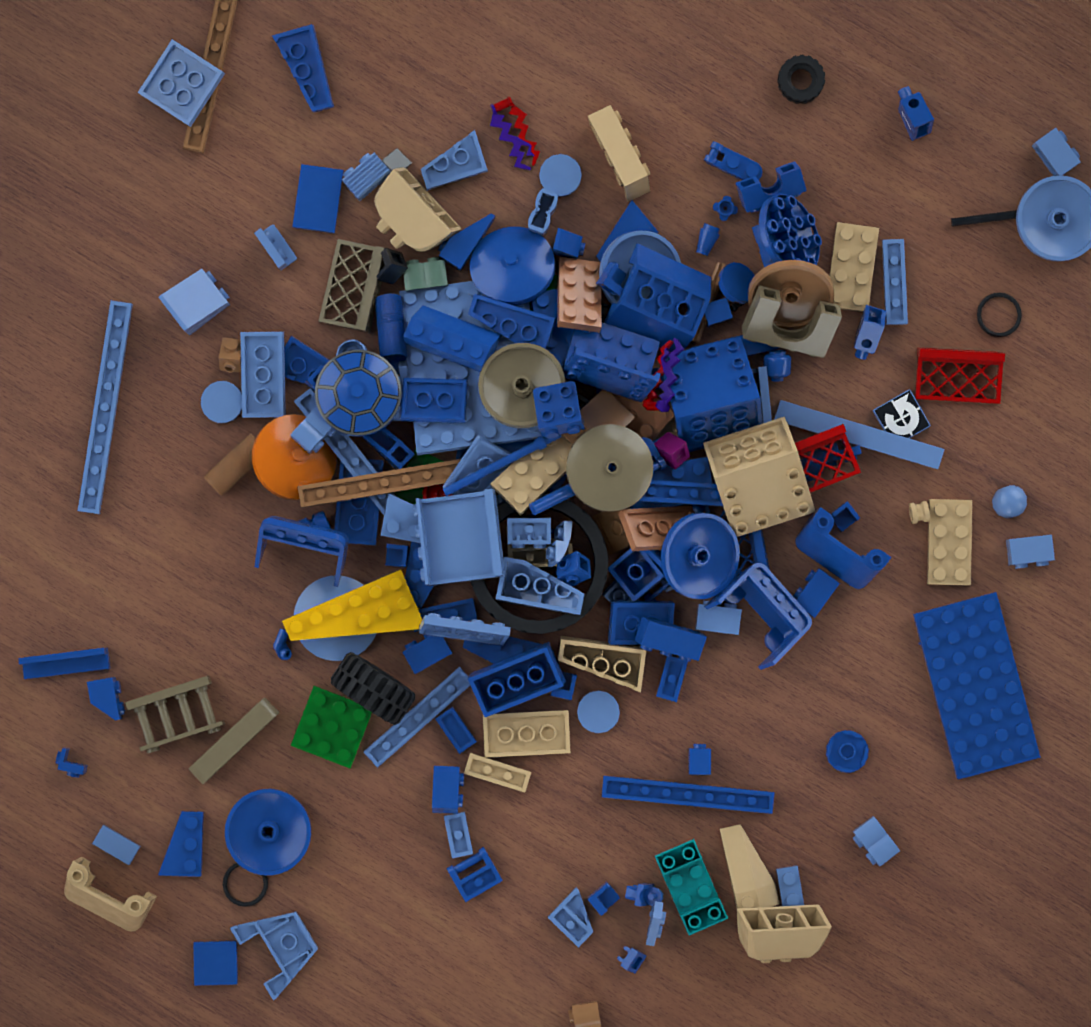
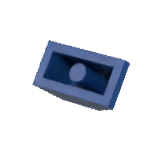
M558 228L553 254L578 259L579 255L583 256L586 243H582V236Z

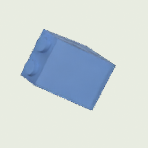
M203 269L195 272L158 297L188 335L194 333L230 305L227 301L230 298L223 288L218 290L214 284L217 281L210 271L205 273Z

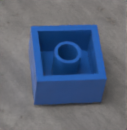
M631 548L608 567L609 572L633 601L643 597L665 578L663 570L645 551H632Z

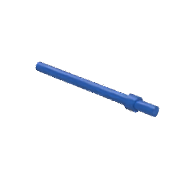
M559 434L556 438H543L541 435L535 438V441L443 488V491L448 496L538 449L541 451L547 447V444L562 436Z

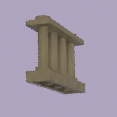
M210 675L125 702L127 710L133 709L134 713L137 712L147 745L139 747L140 751L146 750L148 754L160 750L159 745L206 730H208L209 734L221 730L220 726L225 725V722L223 720L216 723L206 691L208 689L207 685L212 684ZM194 689L199 694L208 723L207 726L198 729L195 727L186 696H188L187 692ZM172 696L175 697V700L178 699L188 731L179 735H175L165 704L167 703L166 698ZM153 702L158 707L167 739L158 742L154 740L145 709H147L146 705Z

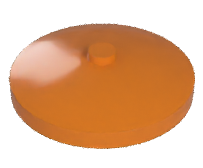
M296 414L278 417L265 425L258 433L252 448V464L261 484L272 494L287 500H300L298 486L331 481L337 462L336 454L325 440H323L325 444L317 453L313 451L309 454L291 438V433L306 418V416Z

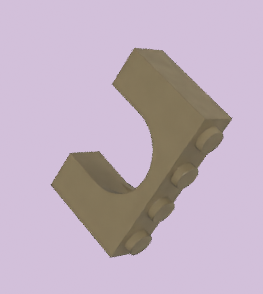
M759 285L742 325L743 338L751 342L764 343L771 347L784 348L791 352L797 351L812 357L824 358L842 319L840 305L819 301L811 321L806 326L796 330H785L773 322L781 304L780 291Z

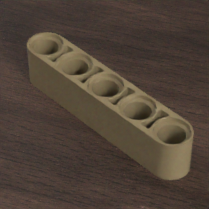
M264 697L189 768V771L202 784H205L280 712Z

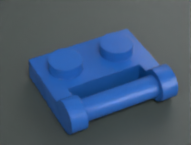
M484 847L480 848L478 853L454 867L453 865L447 867L448 873L465 902L503 881ZM484 860L485 866L463 879L459 878L458 874Z

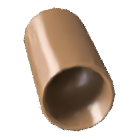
M251 433L231 453L218 462L209 473L204 475L207 482L221 496L253 468L252 448L256 438Z

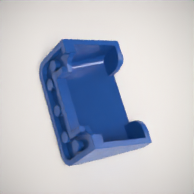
M821 507L815 509L816 512L812 513L795 539L796 547L855 589L866 587L886 566L891 556L879 549L869 551L866 556H859L829 534L834 525L832 515Z

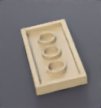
M836 223L829 277L834 286L833 304L840 305V309L863 312L865 305H869L879 228Z
M562 436L547 444V447L541 451L538 449L514 461L490 483L491 487L522 515L529 508L530 503L538 500L566 474L567 457L572 444Z
M929 499L930 521L928 522L927 584L971 585L972 500Z
M568 710L498 713L486 718L483 715L485 757L571 753Z

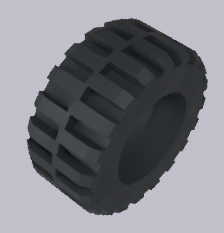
M353 652L346 654L331 677V684L339 691L393 725L401 722L415 700V693L408 687Z

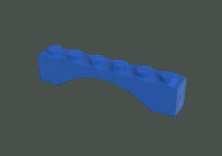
M322 365L305 381L314 392L318 375L323 369ZM386 428L368 436H361L396 470L401 469L415 455L399 438Z

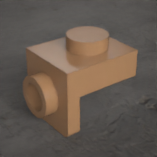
M222 338L219 354V367L221 371L229 373L241 372V339Z

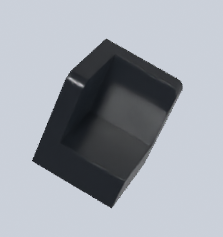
M385 248L381 252L385 267L376 277L379 281L394 284L408 267L402 252Z

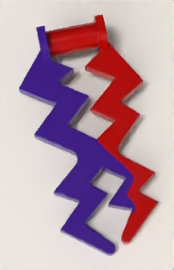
M508 96L506 99L490 105L493 112L490 126L502 128L499 140L513 143L509 156L517 157L514 167L531 170V167L521 163L525 152L519 151L521 145L529 147L526 156H533L532 166H535L540 151L534 150L537 142L525 139L529 125L522 122L527 114L515 106L511 97ZM511 106L508 114L518 116L513 127L521 129L518 137L508 134L512 123L502 122L505 115H499L497 112Z
M676 338L673 341L669 340L659 349L662 354L656 357L661 367L656 372L661 374L660 377L665 374L667 379L662 382L659 378V382L647 395L648 399L643 400L642 406L647 411L669 412L670 406L668 402L675 395L670 386L678 380L672 372V368L681 361L677 356L684 350ZM674 341L676 349L672 352H669L668 349L671 347ZM669 356L670 360L666 362L665 359ZM660 386L664 393L659 395L662 400L654 402V399L659 397L654 390Z

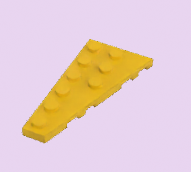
M400 569L282 620L290 641L417 630L419 629L422 617Z

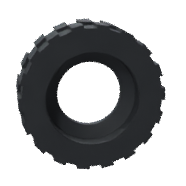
M795 55L791 59L786 60L779 71L777 83H779L778 88L779 91L781 90L783 97L796 104H806L819 96L825 84V72H823V67L818 63V60L813 59L809 55ZM798 69L808 71L812 77L811 85L803 90L795 88L791 83V75Z

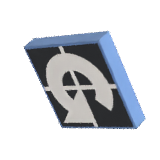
M910 389L872 410L883 431L906 438H911L931 426Z

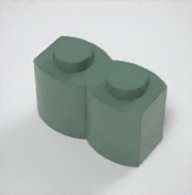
M440 257L428 258L427 262L419 263V260L406 261L408 269L403 273L406 292L415 289L448 286L445 260H440Z

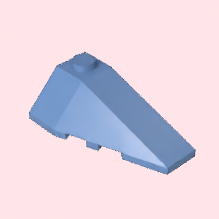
M504 557L505 576L499 579L496 600L515 605L581 615L584 593L525 560Z

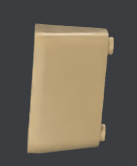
M84 857L74 860L66 876L64 887L66 898L127 931L138 930L143 925L157 896L146 892L144 896L132 895L123 903L91 886L95 875L90 872L89 868L91 861Z

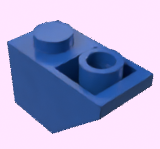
M115 677L87 682L90 703L114 720L123 719L122 715L125 714L124 703L119 700V693H121L120 682L116 681Z

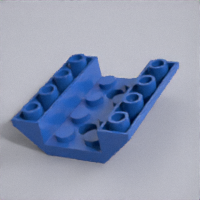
M636 243L629 260V264L633 265L618 303L611 304L604 323L660 341V348L669 340L673 341L676 338L685 349L695 337L711 299V277ZM645 286H648L650 289V295L647 298H643L641 295V290ZM682 303L687 305V312L684 315H681L678 311L679 305ZM674 341L671 347L668 349L669 352H672L676 349Z

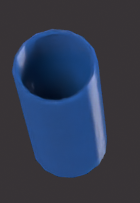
M398 294L380 295L375 299L380 356L389 363L403 361L407 358V348L403 337L405 326L402 297Z

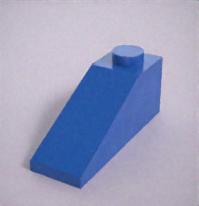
M491 213L450 237L448 242L443 241L438 249L440 259L445 260L446 263L461 272L475 247L495 220V215Z

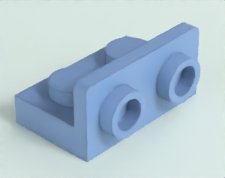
M275 225L269 226L264 231L260 228L254 232L280 271L297 260L296 255Z
M507 518L508 544H512V548H525V544H534V548H547V544H551V518Z

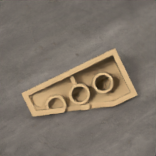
M741 824L720 828L736 908H759L779 905L775 882Z

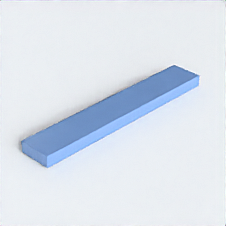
M458 667L405 714L400 723L393 725L364 751L366 756L378 768L470 686L469 676L461 667Z

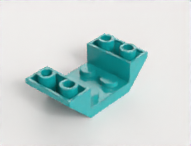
M694 839L655 855L660 871L689 936L728 919Z

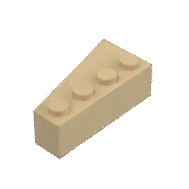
M611 105L589 115V125L601 149H605L604 154L610 167L614 166L615 169L613 171L619 185L624 186V196L627 202L650 192L648 179L650 171L646 163L642 164L639 160L641 154L637 146H632L629 140L632 138L628 129H623L620 123L623 121L617 110L614 111Z
M561 636L558 661L581 670H586L641 693L646 650L636 645H610L605 641Z

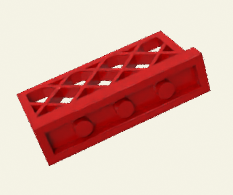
M917 347L915 399L1000 404L1005 353ZM922 361H930L936 367L928 376L922 371ZM935 362H943V363H941V364L938 366ZM947 362L953 363L957 368L949 377L941 370ZM956 363L964 364L961 367H959ZM968 364H974L979 370L971 378L962 370ZM977 364H983L984 366L980 368ZM989 365H998L997 375L990 379L984 373V370ZM939 370L946 380L936 387L929 378ZM961 372L967 381L957 388L951 379ZM982 373L989 382L981 389H978L972 380ZM928 381L934 387V390L929 395H920V386ZM947 382L956 390L950 396H944L939 390ZM970 383L977 392L971 397H965L961 390ZM990 384L996 389L995 399L986 398L982 393ZM959 393L962 397H955V395ZM980 394L983 398H975V397Z
M844 424L795 443L799 456L807 459L803 469L804 474L815 479L813 487L809 488L810 493L861 473L845 434L847 431ZM842 440L845 447L842 454L831 450L835 441ZM819 448L827 452L823 462L812 458L815 449ZM830 453L840 457L837 468L826 464ZM843 459L851 462L854 471L846 473L839 470ZM810 461L821 465L817 476L806 472ZM824 467L835 471L832 480L827 481L820 478Z

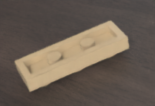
M470 753L464 774L525 793L531 771Z

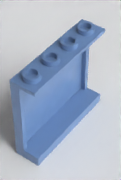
M494 489L429 499L416 498L413 511L414 516L418 517L419 525L416 526L417 539L420 538L421 547H418V556L420 560H423V568L420 569L422 582L425 581V585L433 586L505 576L497 498Z

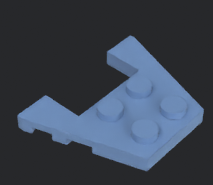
M297 911L235 925L230 928L240 945L255 935L260 934L281 968V973L264 983L273 1000L280 995L318 950L317 944Z

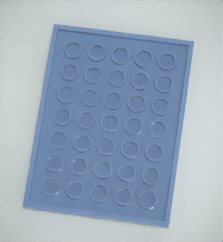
M473 281L448 284V286L415 289L408 292L405 290L399 291V295L402 297L405 331L411 317L424 305L497 333L468 315L474 294L481 295L475 288ZM529 302L516 305L517 307L530 310ZM501 335L495 352L502 347L515 343ZM406 344L409 378L468 380L466 423L413 422L417 455L469 449L478 435L496 445L534 440L541 436L538 425L530 428H513L499 423L490 416L484 408L479 395L478 382L480 372Z

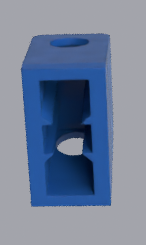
M909 86L900 89L898 94L901 100L898 110L911 141L930 134L934 118L921 93L913 94Z
M865 305L855 335L854 348L856 349L855 356L857 358L865 360L869 353H875L885 327L886 310Z

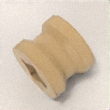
M922 501L920 504L909 503V515L912 524L922 520L924 522L930 521L927 501Z

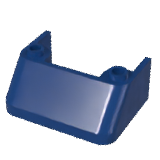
M270 516L262 521L259 529L254 567L259 568L267 545V539L339 556L334 586L338 587L346 563L349 538L345 533L278 516Z
M755 563L735 577L721 593L714 596L704 607L710 609L721 604L724 600L730 604H736L743 598L751 605L771 628L765 635L764 641L766 647L772 653L758 666L762 670L775 665L810 629L812 619L764 564Z

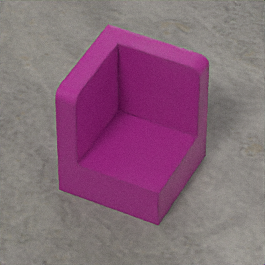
M670 432L665 433L654 443L666 464L675 470L690 457L686 441Z

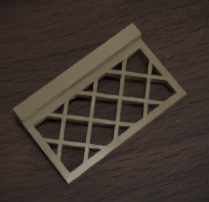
M341 239L337 240L319 322L370 334L376 310L375 299L379 296L382 281H379L376 276L385 267L381 252L385 249L384 247H374ZM342 245L350 246L354 252L346 259H343L340 254ZM365 250L373 251L371 260L364 264L359 254ZM357 257L362 266L351 272L346 263ZM344 265L349 274L339 280L336 276V270ZM364 269L367 273V279L359 284L354 275ZM351 277L356 287L346 292L341 283ZM339 285L344 295L334 301L331 291ZM359 290L363 295L362 300L354 305L349 296ZM347 298L352 307L341 313L337 303ZM334 306L339 316L333 320L325 319L327 310ZM353 310L358 316L356 325L349 324L344 317Z

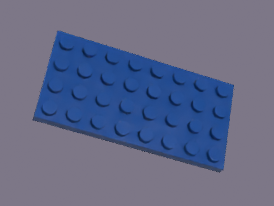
M997 592L914 613L915 625L956 778L959 780L1041 758Z

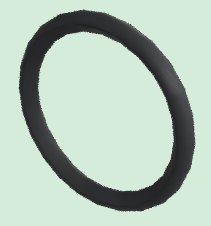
M999 292L988 295L981 301L977 309V320L980 327L987 334L994 337H1005L1012 334L1019 327L1022 318L1019 303L1006 293ZM994 297L1009 299L1017 310L1015 325L1003 333L989 330L982 321V308L988 300Z
M238 863L233 864L226 871L223 878V890L226 897L238 906L247 907L257 904L267 892V876L262 875L264 885L259 897L250 902L238 901L231 896L227 887L230 873L240 866Z

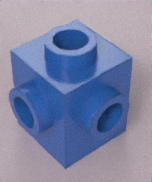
M578 551L567 554L557 563V578L570 586H576L590 579V559Z

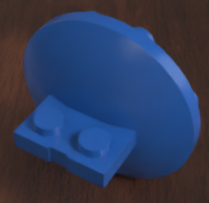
M781 193L766 199L760 210L759 225L752 227L764 268L770 264L785 260H801L815 265L818 263L822 239L815 226V217L808 213L806 208L793 195Z

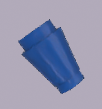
M704 223L703 228L700 227L696 252L708 256L720 236V229Z

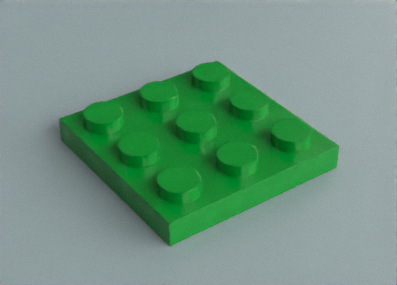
M314 685L290 746L351 769L372 712L351 699Z

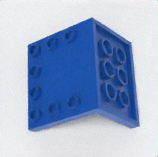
M603 322L600 333L574 329L562 368L564 376L642 403L659 382L661 374L656 372L653 376L651 372L660 341Z
M741 337L685 350L677 356L681 361L672 368V372L678 380L670 386L675 394L670 403L675 416L677 437L686 441L689 452L704 449V442L763 424L760 395ZM669 356L665 359L666 362L670 360ZM665 374L663 375L664 381L667 379Z

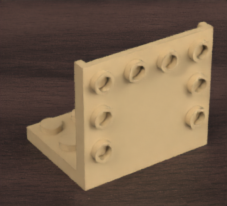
M785 416L703 443L729 525L734 530L736 537L816 512L800 457Z

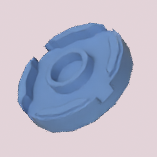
M563 154L553 155L546 159L541 166L539 174L542 187L556 192L558 197H565L575 192L580 185L582 176L580 166L576 160Z
M217 381L210 384L201 396L203 413L216 423L234 421L242 411L241 391L234 384L227 381Z
M598 690L586 694L581 699L577 714L578 720L585 729L594 733H603L612 729L618 722L620 710L619 704L612 695Z

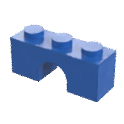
M795 161L775 168L777 180L770 187H761V183L756 176L735 183L741 204L747 213L759 211L765 200L773 195L783 193L798 197L801 193L807 191L801 168Z

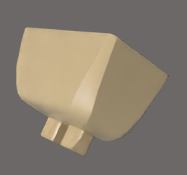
M404 167L393 169L375 196V206L382 217L376 227L383 234H386L391 228L396 235L390 242L396 249L407 244L416 251H427L442 244L443 241L448 240L462 230Z
M820 905L737 909L740 942L747 955L761 961V963H770L772 960L791 962V959L813 956L823 946L832 927Z

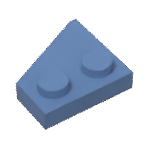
M576 887L552 911L548 919L579 948L593 933V929L579 889Z

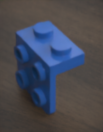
M569 381L538 387L533 390L538 428L543 438H556L559 434H577L580 430H585L575 382Z

